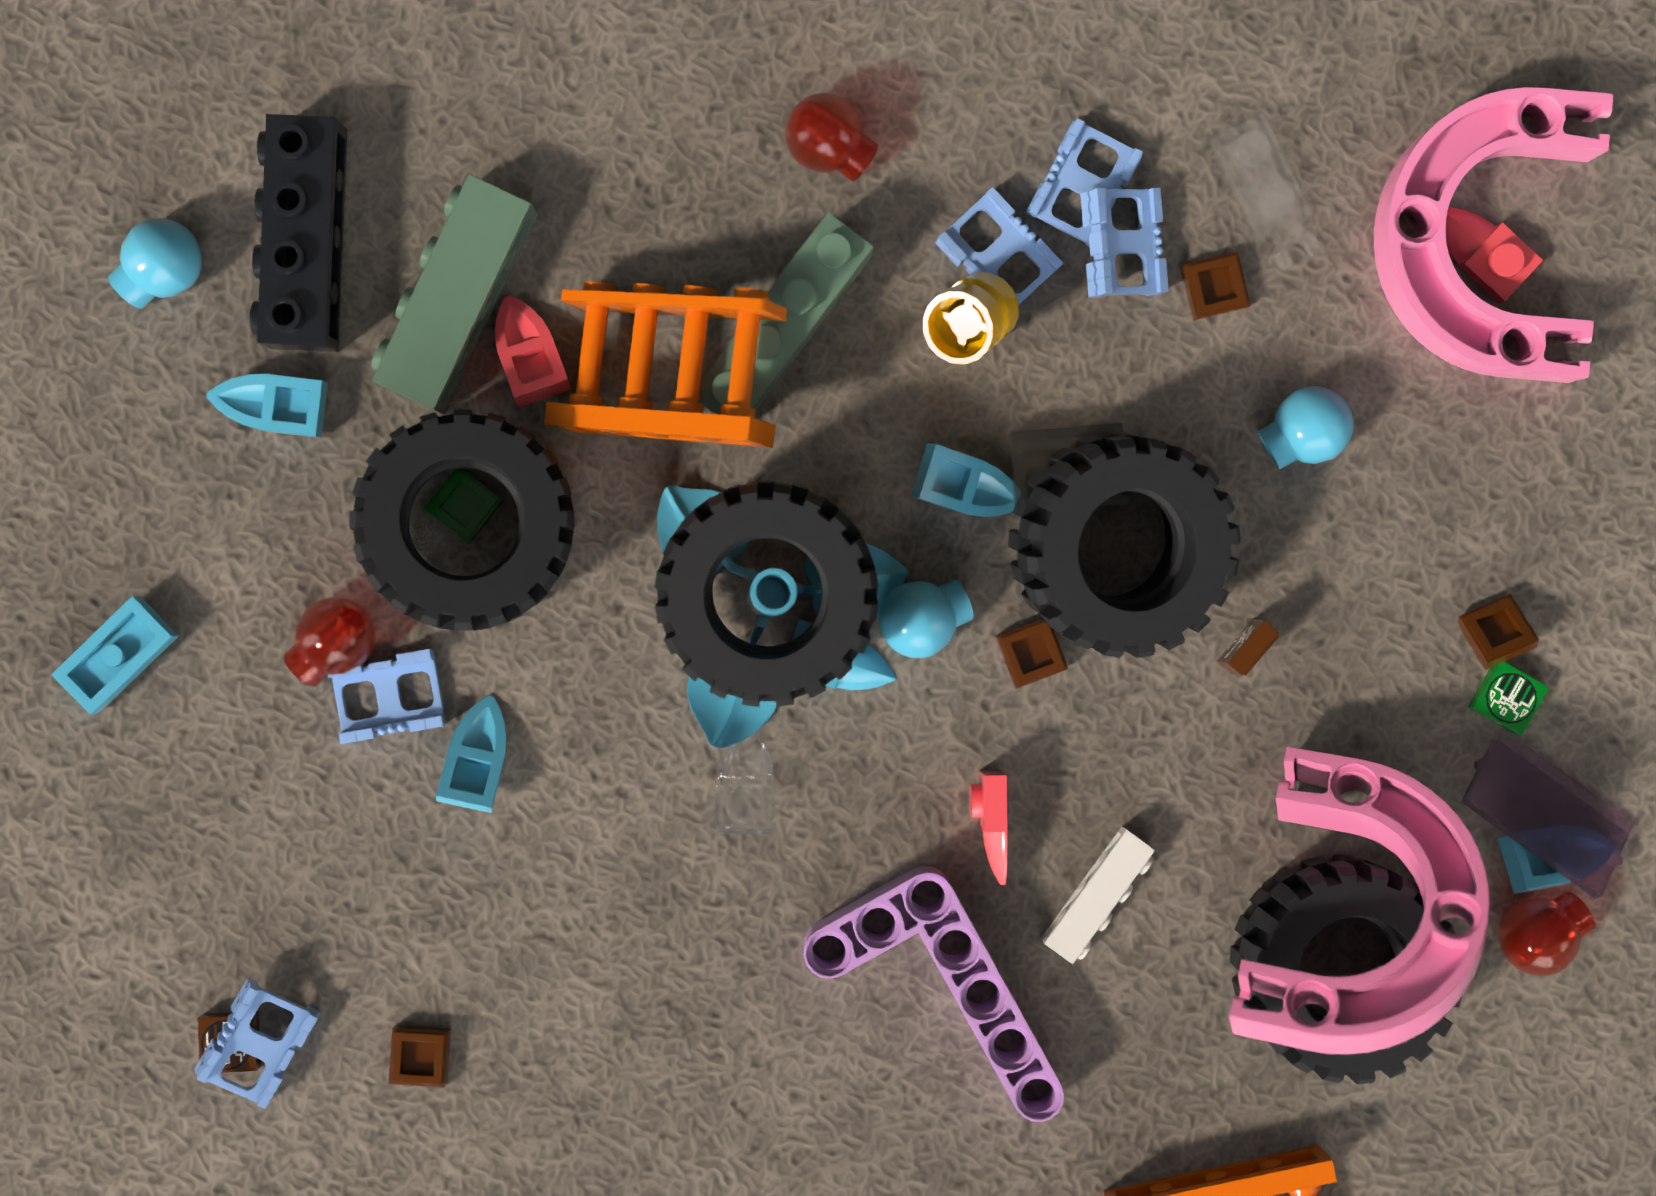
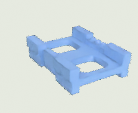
M1077 118L1076 121L1071 123L1057 151L1060 154L1055 158L1050 172L1047 174L1044 183L1040 184L1025 214L1056 227L1085 242V245L1090 247L1089 234L1092 233L1091 227L1082 226L1075 228L1053 216L1051 209L1057 196L1063 189H1070L1080 194L1095 188L1122 189L1121 185L1126 188L1142 158L1143 151L1137 148L1132 149L1084 124L1083 120ZM1089 139H1095L1114 149L1118 154V160L1110 175L1106 178H1100L1081 168L1077 163V158L1085 142ZM1113 198L1111 200V208L1113 207L1117 198Z
M992 187L950 228L944 231L938 237L935 244L957 267L963 263L969 274L988 272L998 276V269L1017 252L1025 253L1038 267L1040 273L1039 277L1023 292L1015 293L1020 304L1060 268L1063 262L1041 238L1037 242L1034 240L1036 237L1035 233H1028V225L1023 224L1021 226L1022 219L1020 217H1013L1015 210ZM979 211L987 212L1000 226L1002 231L1000 237L983 252L974 251L959 233L960 228Z
M1095 188L1080 193L1083 227H1091L1092 233L1089 234L1090 256H1094V262L1086 264L1088 297L1098 298L1110 295L1155 296L1169 292L1166 258H1159V255L1163 253V248L1158 246L1163 241L1161 237H1158L1162 229L1157 227V223L1163 222L1161 188ZM1113 198H1132L1136 201L1139 220L1137 230H1117L1114 228L1111 215V200ZM1118 254H1136L1141 258L1143 270V284L1141 286L1122 287L1118 284L1115 258Z
M426 649L397 654V661L393 659L368 664L369 666H366V662L357 661L327 667L328 677H332L341 733L338 734L340 744L374 739L379 734L403 732L408 729L410 732L445 726L447 719L443 705L435 651ZM426 672L431 681L434 698L433 704L422 709H405L402 705L399 688L400 677L409 673ZM369 681L375 687L378 713L374 717L353 720L347 714L344 688L348 684Z
M247 978L231 1005L233 1014L228 1016V1023L223 1024L222 1032H219L217 1035V1041L214 1039L210 1041L195 1067V1073L197 1074V1080L204 1083L206 1081L252 1100L257 1103V1106L266 1109L282 1081L286 1067L295 1054V1047H302L318 1019L319 1011L309 1005L305 1008L258 986L257 981ZM264 1002H271L294 1014L285 1033L279 1038L270 1037L250 1026L253 1016ZM236 1051H242L265 1063L262 1073L251 1087H244L221 1075L228 1059Z

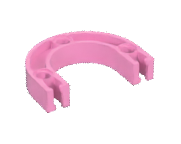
M1533 87L1505 89L1489 93L1454 109L1423 132L1399 158L1388 176L1376 211L1374 224L1375 262L1381 285L1393 311L1405 328L1432 353L1453 365L1482 375L1571 383L1589 378L1590 361L1573 363V361L1563 360L1561 363L1545 360L1544 352L1546 337H1563L1562 343H1591L1594 321L1515 314L1500 310L1480 299L1465 285L1453 266L1446 242V218L1451 198L1457 186L1467 172L1477 163L1503 156L1589 162L1609 151V134H1599L1593 138L1566 134L1563 131L1566 116H1582L1581 122H1592L1597 118L1610 117L1613 94ZM1522 112L1529 113L1535 118L1538 125L1537 134L1530 133L1525 129L1522 124ZM1401 213L1409 214L1416 220L1418 224L1416 238L1409 237L1402 232L1399 226ZM1505 334L1513 336L1519 345L1518 357L1515 360L1510 359L1503 350L1502 341Z
M1287 747L1284 757L1285 781H1279L1276 795L1278 820L1351 833L1368 838L1384 846L1396 855L1413 875L1422 896L1424 915L1414 938L1396 958L1378 969L1364 974L1347 977H1327L1241 959L1238 972L1241 990L1240 997L1233 996L1229 1014L1232 1032L1236 1035L1327 1054L1366 1053L1405 1042L1430 1028L1454 1007L1468 988L1481 960L1488 922L1489 891L1485 867L1478 847L1469 830L1450 806L1416 779L1396 769L1371 761ZM1297 781L1328 788L1327 792L1323 794L1291 791L1289 789H1295ZM1349 790H1359L1369 797L1359 803H1351L1345 801L1340 796ZM1457 917L1467 922L1471 929L1463 934H1451L1440 927L1439 923L1443 919ZM1252 991L1283 999L1284 1008L1279 1013L1244 1008L1245 999L1251 1000ZM1316 1003L1323 1006L1328 1011V1015L1317 1023H1307L1297 1017L1296 1012L1302 1005Z

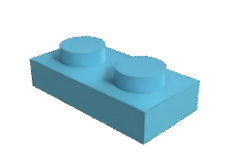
M132 596L51 675L90 715L99 714L179 635L141 596Z

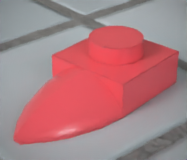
M1448 208L1446 218L1448 252L1459 267L1499 304L1505 302L1543 260L1503 222L1495 226L1485 218L1472 212Z
M511 295L505 296L496 317L495 342L518 408L571 390L551 332L544 320L523 301Z
M1002 770L980 771V784H970L971 818H980V826L983 830L984 846L989 864L999 884L1006 885L1008 853L1007 775Z

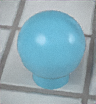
M162 218L143 221L134 226L123 241L120 251L121 264L108 275V280L114 290L124 300L138 309H143L155 297H173L193 286L202 269L203 259L200 245L195 236L180 223Z
M1308 386L1290 394L1280 404L1275 414V421L1258 430L1257 433L1274 464L1280 470L1296 460L1302 463L1317 464L1337 457L1351 440L1354 420L1348 403L1337 392L1326 387Z
M956 579L940 586L925 581H914L897 586L887 595L880 609L879 624L885 641L893 650L903 656L917 659L933 656L946 647L954 636L956 627L972 621L974 615L970 599L963 586Z

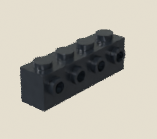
M266 114V131H260L258 134L257 156L260 165L264 166L263 188L256 190L254 206L257 221L262 222L261 244H256L253 249L252 268L255 278L259 279V301H253L251 305L250 327L252 333L257 335V343L270 349L320 352L339 351L348 129L335 117Z

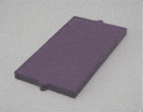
M1504 728L1499 729L1492 738L1483 758L1474 762L1476 772L1461 802L1594 899L1602 897L1614 868L1623 863L1621 852L1634 826V822Z

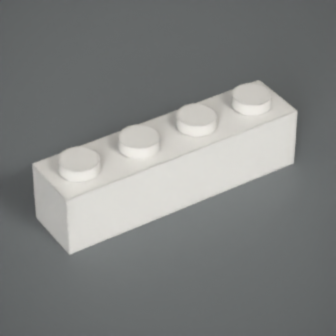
M1121 826L1041 937L1043 943L1071 964L1077 958L1083 959L1092 947L1091 938L1097 930L1103 931L1113 917V914L1110 913L1118 901L1123 903L1133 890L1131 883L1138 873L1143 875L1153 863L1154 858L1151 855L1155 850Z

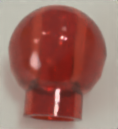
M832 93L810 95L793 108L787 119L785 137L791 155L801 166L817 173L838 171L853 182L866 170L878 150V144L863 133V125L858 112L848 100Z
M342 597L321 599L311 604L297 623L295 632L296 643L284 654V662L299 680L309 686H317L328 674L339 675L349 673L364 664L371 655L376 637L374 623L368 612L361 605L350 599Z
M1566 891L1553 900L1530 898L1515 903L1505 912L1501 919L1498 940L1504 956L1515 968L1534 976H1550L1565 970L1576 958L1581 938L1594 930L1596 924L1592 913L1585 903L1574 893Z

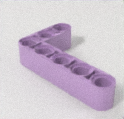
M926 865L913 868L817 921L808 929L804 937L803 955L806 966L813 974L828 979L844 975L919 933L1016 1110L1022 1117L1032 1122H1044L1052 1119L1059 1113L1064 1101L1061 1083L952 885L941 870ZM926 880L934 881L942 887V895L939 901L928 907L920 906L911 899L914 887ZM875 908H883L893 915L891 927L879 934L869 932L862 925L865 914ZM952 930H960L969 936L966 949L956 955H948L939 949V942L942 936ZM827 935L835 936L842 941L845 949L837 959L823 960L813 951L815 942ZM989 980L996 985L995 993L990 1000L984 1003H974L968 1000L966 997L967 990L975 981ZM1015 1029L1021 1032L1022 1041L1015 1050L1003 1052L994 1047V1041L1002 1031ZM1044 1079L1049 1082V1089L1042 1098L1028 1100L1021 1096L1024 1085L1030 1080Z

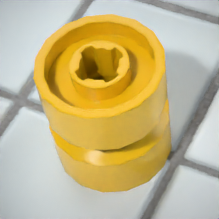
M976 272L963 277L952 287L938 295L927 306L923 317V334L928 346L938 357L950 363L967 364L978 360L1014 329L1019 317V303L1014 290L1003 278L993 273Z

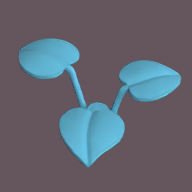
M672 485L664 489L657 514V532L662 553L669 539L680 526V523L696 507L708 498L721 492L708 489L682 488ZM748 541L733 549L723 559L715 577L720 572L722 566H724L729 572L746 579L750 583L746 599L749 608L758 617L747 642L757 645L769 619L778 618L787 612L795 603L797 595H814L812 604L813 611L817 616L822 601V583L819 572L808 555L805 560L804 570L811 585L806 586L801 583H795L789 573L778 568L766 569L758 574L752 568L748 569L736 564L732 558L744 552L748 546ZM866 544L876 568L879 585L877 587L878 619L883 601L894 588L903 584L908 576V571L899 561L885 551ZM690 676L688 677L687 697L690 708L703 729L709 744L715 748L728 747L747 739L768 721L776 709V701H760L759 707L742 705V698L729 694L723 699L709 692L711 686L702 679L698 678L694 681Z

